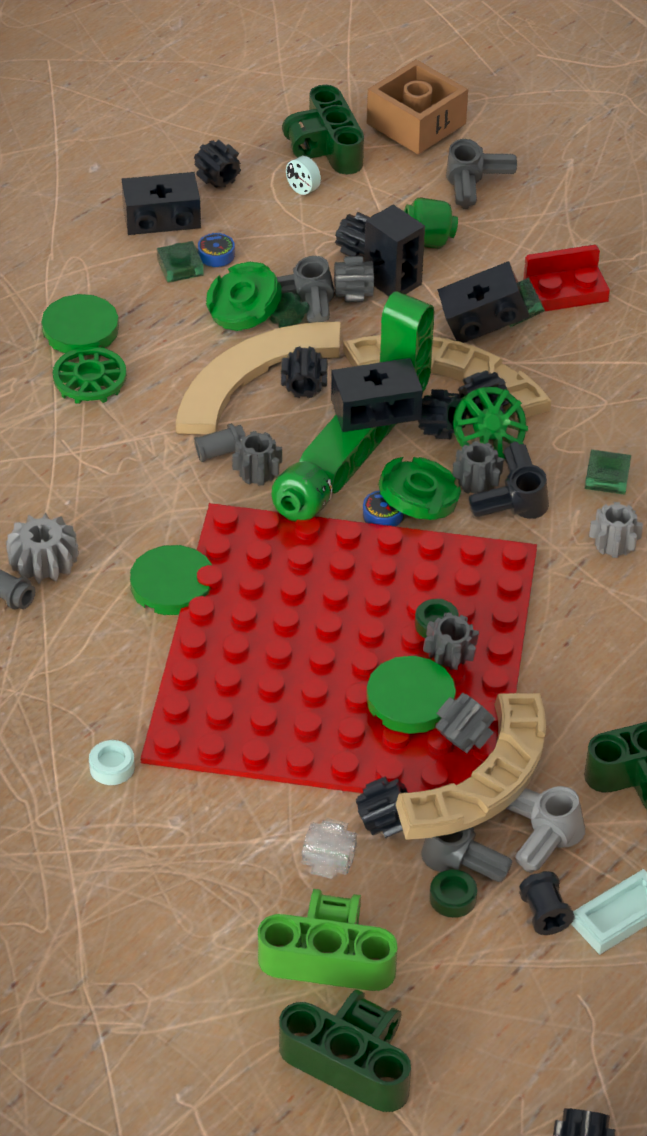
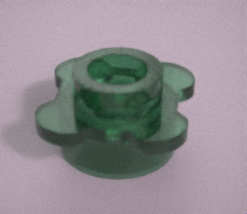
M292 292L283 293L275 312L270 316V320L274 324L278 323L279 328L297 325L302 321L310 306L306 301L301 302V297L298 294H293Z

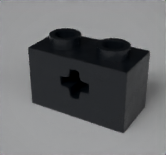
M195 172L121 179L123 211L128 235L201 228L200 196Z
M394 204L366 220L364 262H373L374 287L388 297L395 291L407 294L421 286L423 275L425 225Z
M509 261L437 289L446 321L458 342L465 343L530 317L520 284Z
M410 358L331 371V401L342 432L421 420L423 390Z

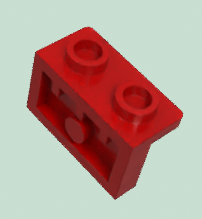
M597 245L535 253L525 257L523 285L536 313L609 302L610 289L598 267L600 250Z

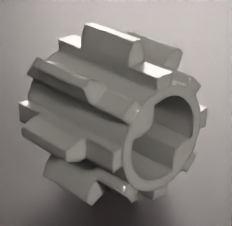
M614 502L613 505L608 506L605 504L602 509H597L596 520L591 521L589 537L595 538L596 549L604 555L606 553L612 555V558H618V555H628L630 551H635L636 541L641 539L643 523L637 522L636 511L630 505L626 507L620 505V502Z

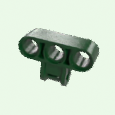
M327 84L315 86L309 93V110L289 115L282 124V132L292 142L291 149L297 158L307 156L311 159L326 156L331 167L336 172L345 175L357 173L363 167V131L337 87Z
M647 722L595 735L588 745L584 772L586 783L592 789L603 793L634 787L646 810Z
M356 989L349 995L336 1015L307 1002H295L288 1005L281 1012L279 1017V1053L288 1064L382 1112H394L401 1109L407 1103L410 1091L411 1061L406 1053L390 1044L399 1027L402 1016L401 1011L395 1008H391L388 1011L365 999V993ZM296 1033H306V1034H309V1035H306V1036H297V1035H294V1034H296ZM348 1055L351 1056V1058L342 1059L336 1056ZM390 1077V1078H393V1079H395V1080H394V1081H383V1080H380V1078Z

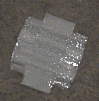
M327 818L326 821H322V824L315 822L310 824L301 856L302 864L312 866L311 874L333 879V876H337V873L344 875L349 873L355 856L358 834L347 831L348 823Z

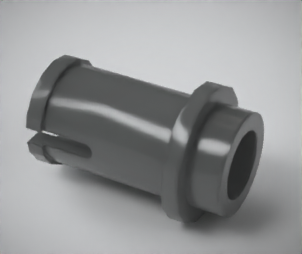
M231 423L227 424V429L194 437V445L199 460L204 462L207 459L235 452V442L240 441L243 435L246 436L241 425L234 426Z
M0 569V598L6 600L7 606L14 610L19 608L26 609L35 597V587L32 586L29 579L25 577L16 578Z

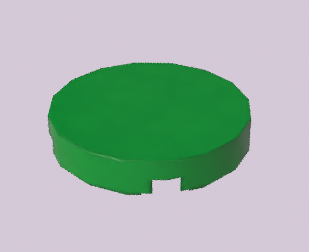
M250 261L236 264L228 268L229 273L225 274L222 278L219 275L212 282L207 292L206 306L215 323L224 329L240 331L259 325L275 312L281 300L282 287L275 273L263 263Z
M86 294L65 296L51 303L43 312L41 321L42 333L44 338L48 339L49 345L52 348L63 353L85 347L101 346V348H106L110 346L118 335L119 317L115 307L106 299Z
M404 457L395 458L385 465L378 485L380 494L390 506L403 514L426 520L445 518L454 512L461 489L460 486L457 487L455 485L456 478L448 469L437 462L422 457H413L412 462L403 461Z
M163 545L148 550L136 559L130 570L131 593L137 603L144 608L145 605L154 608V613L179 615L180 609L189 606L193 598L208 595L210 586H204L198 582L197 572L200 568L212 564L205 555L196 549L182 545Z
M418 656L395 657L381 663L371 673L366 690L368 709L374 718L376 714L382 720V725L391 730L408 734L427 732L434 729L436 723L442 719L436 713L449 697L455 700L456 696L453 678L446 669L431 659Z

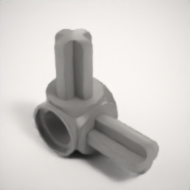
M552 787L541 794L525 788L521 795L506 808L531 819L534 831L516 854V862L529 873L539 870L556 847H571L579 843L585 835V823L579 796L576 791L569 787Z

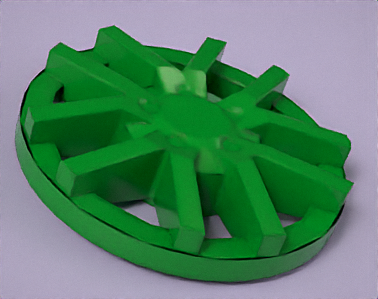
M85 347L71 350L62 355L53 367V381L56 388L61 392V397L64 399L67 396L73 398L76 404H80L82 401L100 400L102 403L107 402V397L120 393V389L124 385L127 376L126 365L123 359L115 352L101 347ZM94 355V359L84 360V356ZM100 356L110 360L100 362ZM77 357L79 359V363L68 362Z
M481 387L468 393L459 402L453 420L455 436L460 446H469L470 444L467 441L478 437L480 438V443L483 444L493 441L494 450H497L498 457L505 459L502 441L509 444L515 441L519 444H524L525 434L528 431L525 413L521 407L522 402L511 395L508 390L497 387ZM487 393L498 395L493 404ZM476 396L479 397L484 408L482 411L472 400ZM504 399L511 404L505 413L499 410ZM467 406L474 418L462 420V414ZM514 412H516L518 422L509 420V417ZM473 424L475 433L464 436L462 426ZM507 427L518 430L517 438L506 433Z

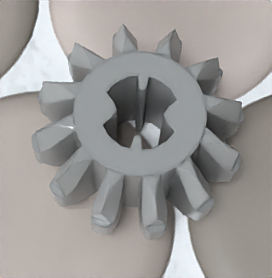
M47 513L40 519H35L28 515L26 523H14V529L12 533L8 534V540L6 541L8 561L12 571H19L21 577L27 579L35 577L38 584H40L43 578L50 577L57 582L59 573L70 574L73 563L77 562L79 555L76 533L73 530V526L66 525L62 516L50 520Z

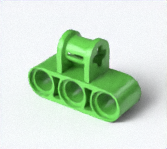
M313 889L307 917L274 914L266 917L258 927V964L264 973L275 978L380 991L388 988L396 977L397 940L386 929L358 924L361 895L353 894L351 898L323 895L320 889Z

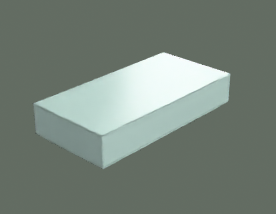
M644 869L573 911L575 917L571 925L599 955L647 926V872Z

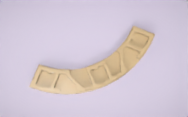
M314 322L281 327L246 339L220 354L202 369L185 392L178 409L176 433L211 434L217 432L218 422L230 401L231 394L240 385L243 387L253 379L268 372L269 366L281 362L282 357L287 358L288 353H293L295 347L308 348L310 346L315 349V352L321 353L322 358H339L341 322Z
M381 335L343 342V352L352 367L380 363ZM433 337L431 373L463 382L464 378L478 372L481 373L485 370L489 374L496 372L506 382L505 385L510 394L522 402L521 407L526 418L550 411L551 400L542 388L524 372L519 371L517 373L515 370L504 365L502 358L462 342ZM509 403L503 408L507 411L511 404ZM514 412L511 417L516 421L518 418L516 412Z
M540 693L497 695L494 704L499 729L497 744L484 763L472 772L470 778L458 785L451 783L427 791L399 793L396 808L406 840L432 838L472 828L505 810L521 795L537 769L546 734L545 710Z

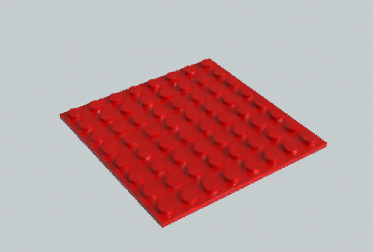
M209 503L197 551L205 555L212 565L200 568L197 572V580L204 586H210V591L206 596L193 598L189 606L180 609L141 754V763L362 794L366 784L385 776L389 782L400 779L401 783L406 786L408 793L432 790L451 783L458 785L470 778L472 772L484 763L497 744L499 729L494 705L497 695L514 694L517 691L537 544L316 516L309 520L297 519L294 522L286 519L277 511ZM430 599H443L452 603L457 608L459 617L460 615L467 617L468 625L472 624L473 629L479 631L473 661H466L464 665L460 663L458 670H450L449 667L443 666L453 678L456 690L455 700L462 693L467 694L495 718L488 727L494 733L481 749L473 745L468 753L455 746L436 728L427 732L411 734L394 731L382 725V720L376 714L374 718L368 709L366 698L367 684L371 673L381 663L403 656H418L435 662L434 658L429 657V653L423 651L425 638L415 628L416 609L421 603Z

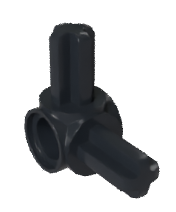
M517 441L511 442L510 446L505 448L503 452L510 472L507 479H505V486L469 496L470 509L475 517L511 509L513 515L518 514L527 519H536L543 516L548 510L549 500L545 472L543 469L532 464L526 445L519 444Z

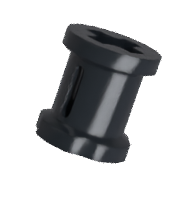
M550 871L532 874L524 879L519 886L521 899L529 903L534 915L532 919L534 930L540 935H552L563 931L569 927L575 917L571 906L564 903L560 895V881L557 874Z

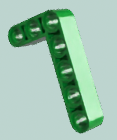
M395 291L388 298L382 312L380 362L410 358L424 392L431 374L434 307L431 304ZM335 415L306 448L299 462L308 461L322 468L330 478L332 493H338L396 424L342 432L338 418Z

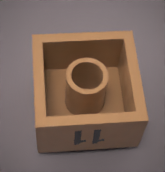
M415 59L368 88L367 124L419 155L466 124L468 89Z

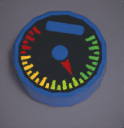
M211 233L202 237L198 242V258L207 266L222 267L231 263L235 257V243L231 237L225 234Z
M380 490L368 494L364 499L363 518L366 523L397 526L403 520L404 514L390 506L380 494Z

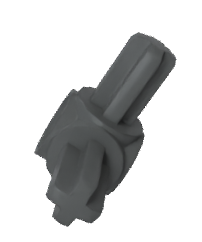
M458 139L450 145L446 178L454 185L455 203L460 205L462 209H468L469 206L476 204V183L482 179L483 174L516 173L517 157L514 154L483 153V148L470 139Z
M321 256L305 257L297 263L296 267H293L294 274L277 277L282 287L281 297L297 295L298 300L306 304L307 320L309 323L329 320V302L333 299L335 291L329 264L325 258Z
M473 827L453 834L425 838L421 851L425 864L435 871L460 870L461 866L464 865L497 882H502L507 877L512 865V860L509 857L474 841L476 833Z

